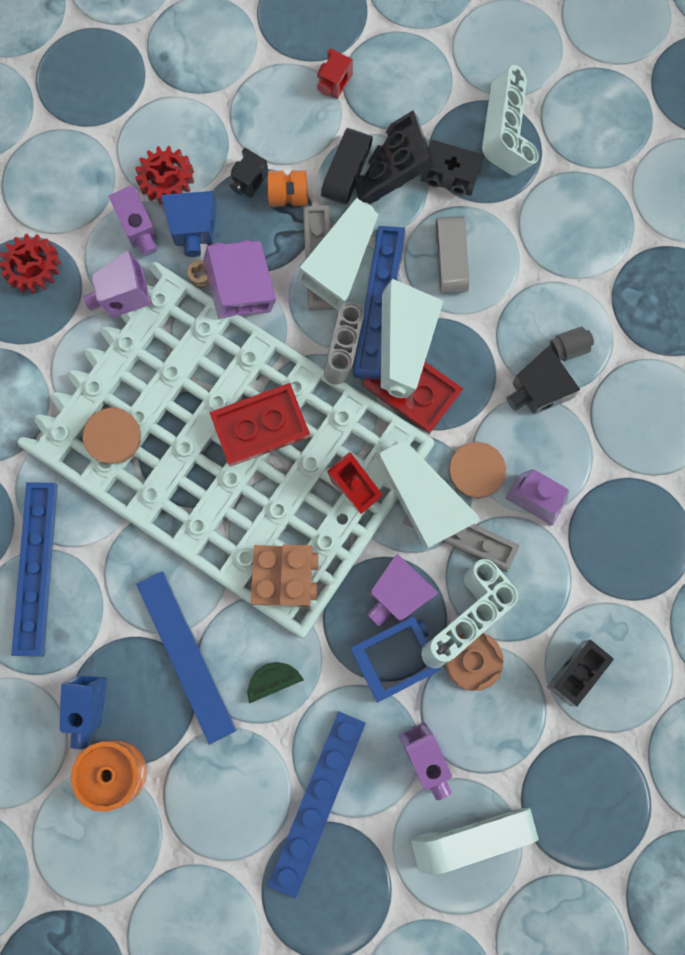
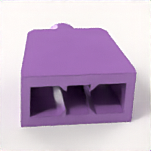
M134 184L108 195L132 247H139L142 256L155 253L157 247L153 240L157 238V235Z
M126 251L96 271L92 276L95 291L83 296L84 303L90 311L102 307L111 317H117L152 304L143 267L129 251Z
M531 469L519 474L506 499L553 526L567 502L569 490L540 472Z
M396 554L370 592V596L377 604L366 615L378 627L390 615L400 623L433 599L438 592L400 555Z
M425 722L398 735L424 790L431 789L435 800L448 797L452 791L447 780L453 776L433 733Z

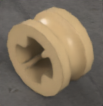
M203 260L193 261L187 269L190 282L197 288L207 287L209 281ZM201 269H204L206 276L201 275L200 278L197 279L195 272L199 273Z

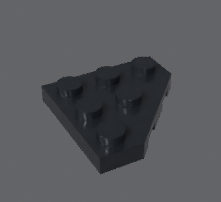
M414 110L390 124L385 132L388 137L383 145L376 147L368 161L370 167L366 174L360 175L355 182L358 199L363 203L370 205L378 201L383 196L402 187L405 183L424 174L435 166L419 118Z

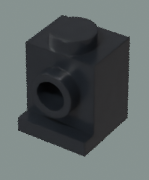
M244 147L242 150L243 159L237 161L232 167V181L229 186L237 194H245L252 198L268 176L267 160Z

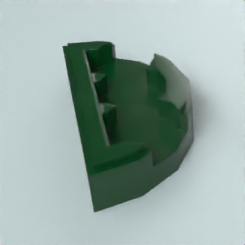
M280 662L265 664L256 670L250 679L247 689L249 704L304 681L299 671L289 664Z

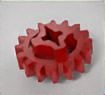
M157 146L156 153L153 154L150 150L147 151V159L140 157L141 166L135 167L138 175L135 179L143 195L147 194L150 201L157 197L159 204H163L162 195L180 194L183 191L189 193L191 191L189 184L194 183L192 175L194 170L192 164H190L189 157L187 155L183 156L180 149L173 153L171 146H167L166 151H162L160 146ZM148 180H151L152 184H156V187L152 186Z
M25 234L22 241L18 237H14L15 244L12 246L7 243L5 246L8 252L0 253L4 260L0 262V268L3 270L1 275L13 289L17 287L22 293L28 288L33 294L38 286L42 290H46L44 283L48 281L53 284L55 281L51 277L52 274L59 275L60 273L56 267L61 264L57 256L59 253L47 238L42 240L38 234L33 239L28 234ZM42 252L46 254V261L43 260ZM14 266L17 267L18 276L15 275Z

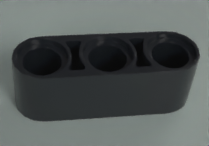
M346 128L324 179L321 197L344 205L348 204L355 188V182L360 176L369 155L373 136Z

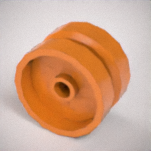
M112 739L88 746L78 755L72 766L71 785L74 795L82 805L93 811L108 812L130 803L140 794L146 783L147 766L144 756L136 746L125 740ZM107 770L111 771V773H112V779H111V780H109V778H110L111 775H107V774H106V773H107Z

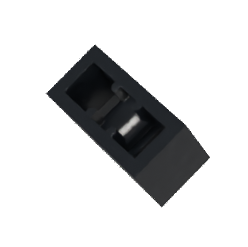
M432 140L429 150L435 166L422 174L421 181L426 182L432 187L449 189L458 195L466 194L472 196L484 155Z
M591 639L584 640L546 687L569 706L578 707L613 662L614 658Z

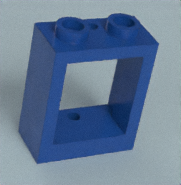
M414 616L350 648L377 703L441 671V668L429 667L384 690L365 652V649L409 627L422 650L428 643L425 637L429 636V633L423 621H416Z

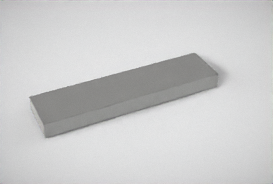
M329 205L303 207L306 259L331 230ZM307 288L309 311L335 309Z
M406 515L403 523L413 528L408 516ZM476 524L442 540V542L480 560L488 559L492 561L499 569L505 572L509 571L520 546Z

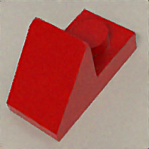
M350 452L327 471L331 483L342 491L360 514L365 512L383 496Z

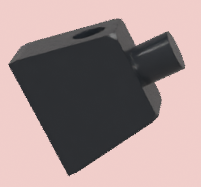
M549 346L516 375L512 383L517 391L506 397L514 411L527 404L533 414H538L573 399L580 391V388Z

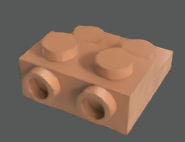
M285 544L283 546L254 545L251 605L311 607V600L317 599V582H312V570L318 571V553H313V546Z

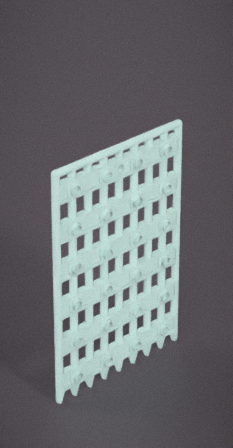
M153 262L150 265V270L157 278L158 283L155 287L147 285L152 304L120 315L126 323L122 330L108 326L102 327L101 333L110 347L107 351L93 348L85 349V356L94 367L90 373L76 370L69 371L68 377L77 391L73 396L59 392L53 393L52 401L59 409V415L56 418L41 414L35 416V423L43 433V436L40 440L22 437L18 440V446L249 604H251V590L246 586L252 578L254 545L283 546L285 543L279 540L288 525L309 538L310 542L308 545L313 546V553H318V571L312 570V582L318 583L320 580L326 586L316 600H311V607H308L310 610L302 622L298 623L294 620L301 607L252 605L296 636L303 638L308 634L398 499L377 459V455L382 452L380 447L396 439L397 443L406 440L409 445L415 440L421 444L416 452L425 459L434 446V440L345 382L339 385L329 383L324 377V369L244 317L236 315L218 319L211 296L161 264ZM186 294L205 305L197 319L177 307ZM170 316L190 327L181 340H178L162 329ZM230 323L250 334L242 348L222 336ZM154 337L174 349L165 362L145 350ZM215 344L235 356L226 370L206 358ZM276 351L296 364L288 377L267 365ZM138 359L158 371L149 384L129 373ZM199 366L219 378L210 392L190 380ZM260 373L279 386L291 383L300 409L307 403L327 416L318 430L306 423L311 440L303 452H300L291 445L278 449V451L295 461L287 475H284L265 462L270 453L229 467L228 462L224 467H221L203 455L211 441L221 446L209 412L239 402L244 395L249 398L260 394L259 391L251 387ZM321 380L342 393L334 407L312 394ZM122 381L141 393L132 407L113 395ZM183 388L203 401L194 414L173 402ZM105 403L113 408L123 409L135 418L141 430L140 446L150 433L170 446L161 460L142 447H139L134 456L153 468V471L144 483L124 470L132 458L121 464L108 465L100 463L90 456L84 447V442L79 440L87 421L93 414L100 411ZM367 410L389 423L381 437L359 424ZM166 411L187 423L177 437L157 424ZM351 433L374 446L365 460L343 447ZM71 449H74L91 461L82 475L62 462ZM349 452L352 453L379 490L383 486L390 490L381 504L376 501L368 508L374 515L365 527L358 523L365 512L362 514L357 512L343 493L335 505L331 506L311 492L320 478L335 487L331 483L327 468L336 455L343 458ZM195 463L216 476L207 491L186 477ZM257 471L279 484L270 499L248 485ZM116 479L137 492L127 506L107 493ZM179 486L200 500L191 514L170 501V498ZM241 494L263 508L254 522L232 508ZM304 501L327 516L318 530L295 516ZM162 510L183 523L174 538L153 524ZM340 515H345L348 521L346 524L341 525L337 522V518ZM225 517L247 531L238 545H235L216 532ZM353 533L358 538L348 551L342 546L350 534ZM208 541L230 555L221 570L199 555ZM336 556L342 562L332 575L326 570Z

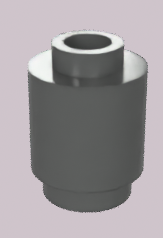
M582 326L557 334L554 339L550 340V348L558 359L563 361L590 353L591 346L594 345L591 332L585 330Z

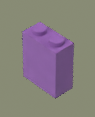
M243 240L238 243H215L207 246L203 262L218 319L236 315L244 316L271 312L276 297L261 241L251 242Z

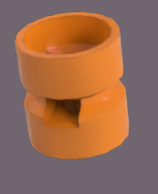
M283 170L268 171L269 206L285 207L287 202H290L292 206H307V171L291 170L288 175ZM287 183H294V194L288 195Z

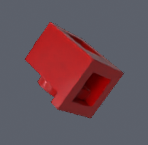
M329 48L327 52L328 61L327 63H322L318 70L317 77L319 78L317 89L323 95H330L338 99L353 75V59Z

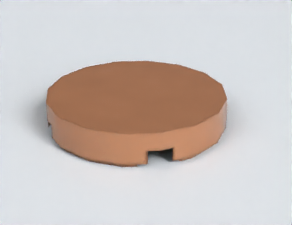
M113 407L101 409L93 414L85 424L82 435L84 447L90 456L100 463L108 465L126 462L135 455L141 443V430L135 418L125 410Z
M481 442L465 444L451 458L449 466L451 483L458 492L470 498L480 499L489 497L500 488L505 480L506 466L504 458L497 449L489 444Z
M482 633L454 659L446 663L445 669L449 678L457 686L468 691H481L492 686L500 678L503 668V653L499 644L494 639ZM464 634L459 635L458 637L464 639Z

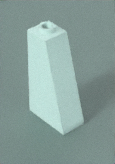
M356 198L300 266L296 280L338 311L349 296L379 215L372 206Z
M394 279L390 281L382 294L381 388L387 390L394 397L407 398L417 388L443 300Z
M396 439L380 447L382 452L377 455V459L424 549L480 521L478 515L406 440L397 443Z

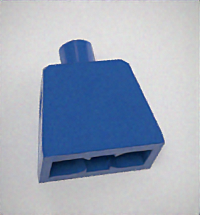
M213 191L162 195V202L174 244L176 246H184V253L187 257L200 256V244H209L213 241L217 210Z
M77 675L61 684L60 732L71 733L70 748L86 749L89 746L90 734L101 726L107 677Z

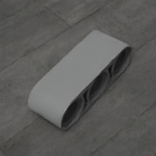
M464 216L436 218V243L440 293L468 292L469 268Z
M354 302L344 303L340 307L335 321L324 367V377L331 384L339 385L344 383L353 365L364 317L363 309ZM340 341H341V342H345V343H347L348 345H343V344L340 343ZM333 365H339L343 369H337Z

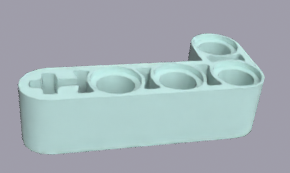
M517 65L510 66L491 83L482 145L485 157L512 176H517L535 164L539 158L536 147L520 135L527 78L524 71Z
M481 559L464 574V584L477 601L422 648V659L428 667L440 668L454 659L516 604L518 600L516 588L492 561ZM477 571L483 574L485 581L478 577ZM496 594L503 598L504 604L497 599ZM476 611L482 613L484 621L478 618ZM456 628L463 632L464 639L457 636ZM445 643L448 648L438 655L436 650Z
M521 808L445 833L423 834L412 838L411 844L418 871L437 875L538 841L539 838L531 809Z

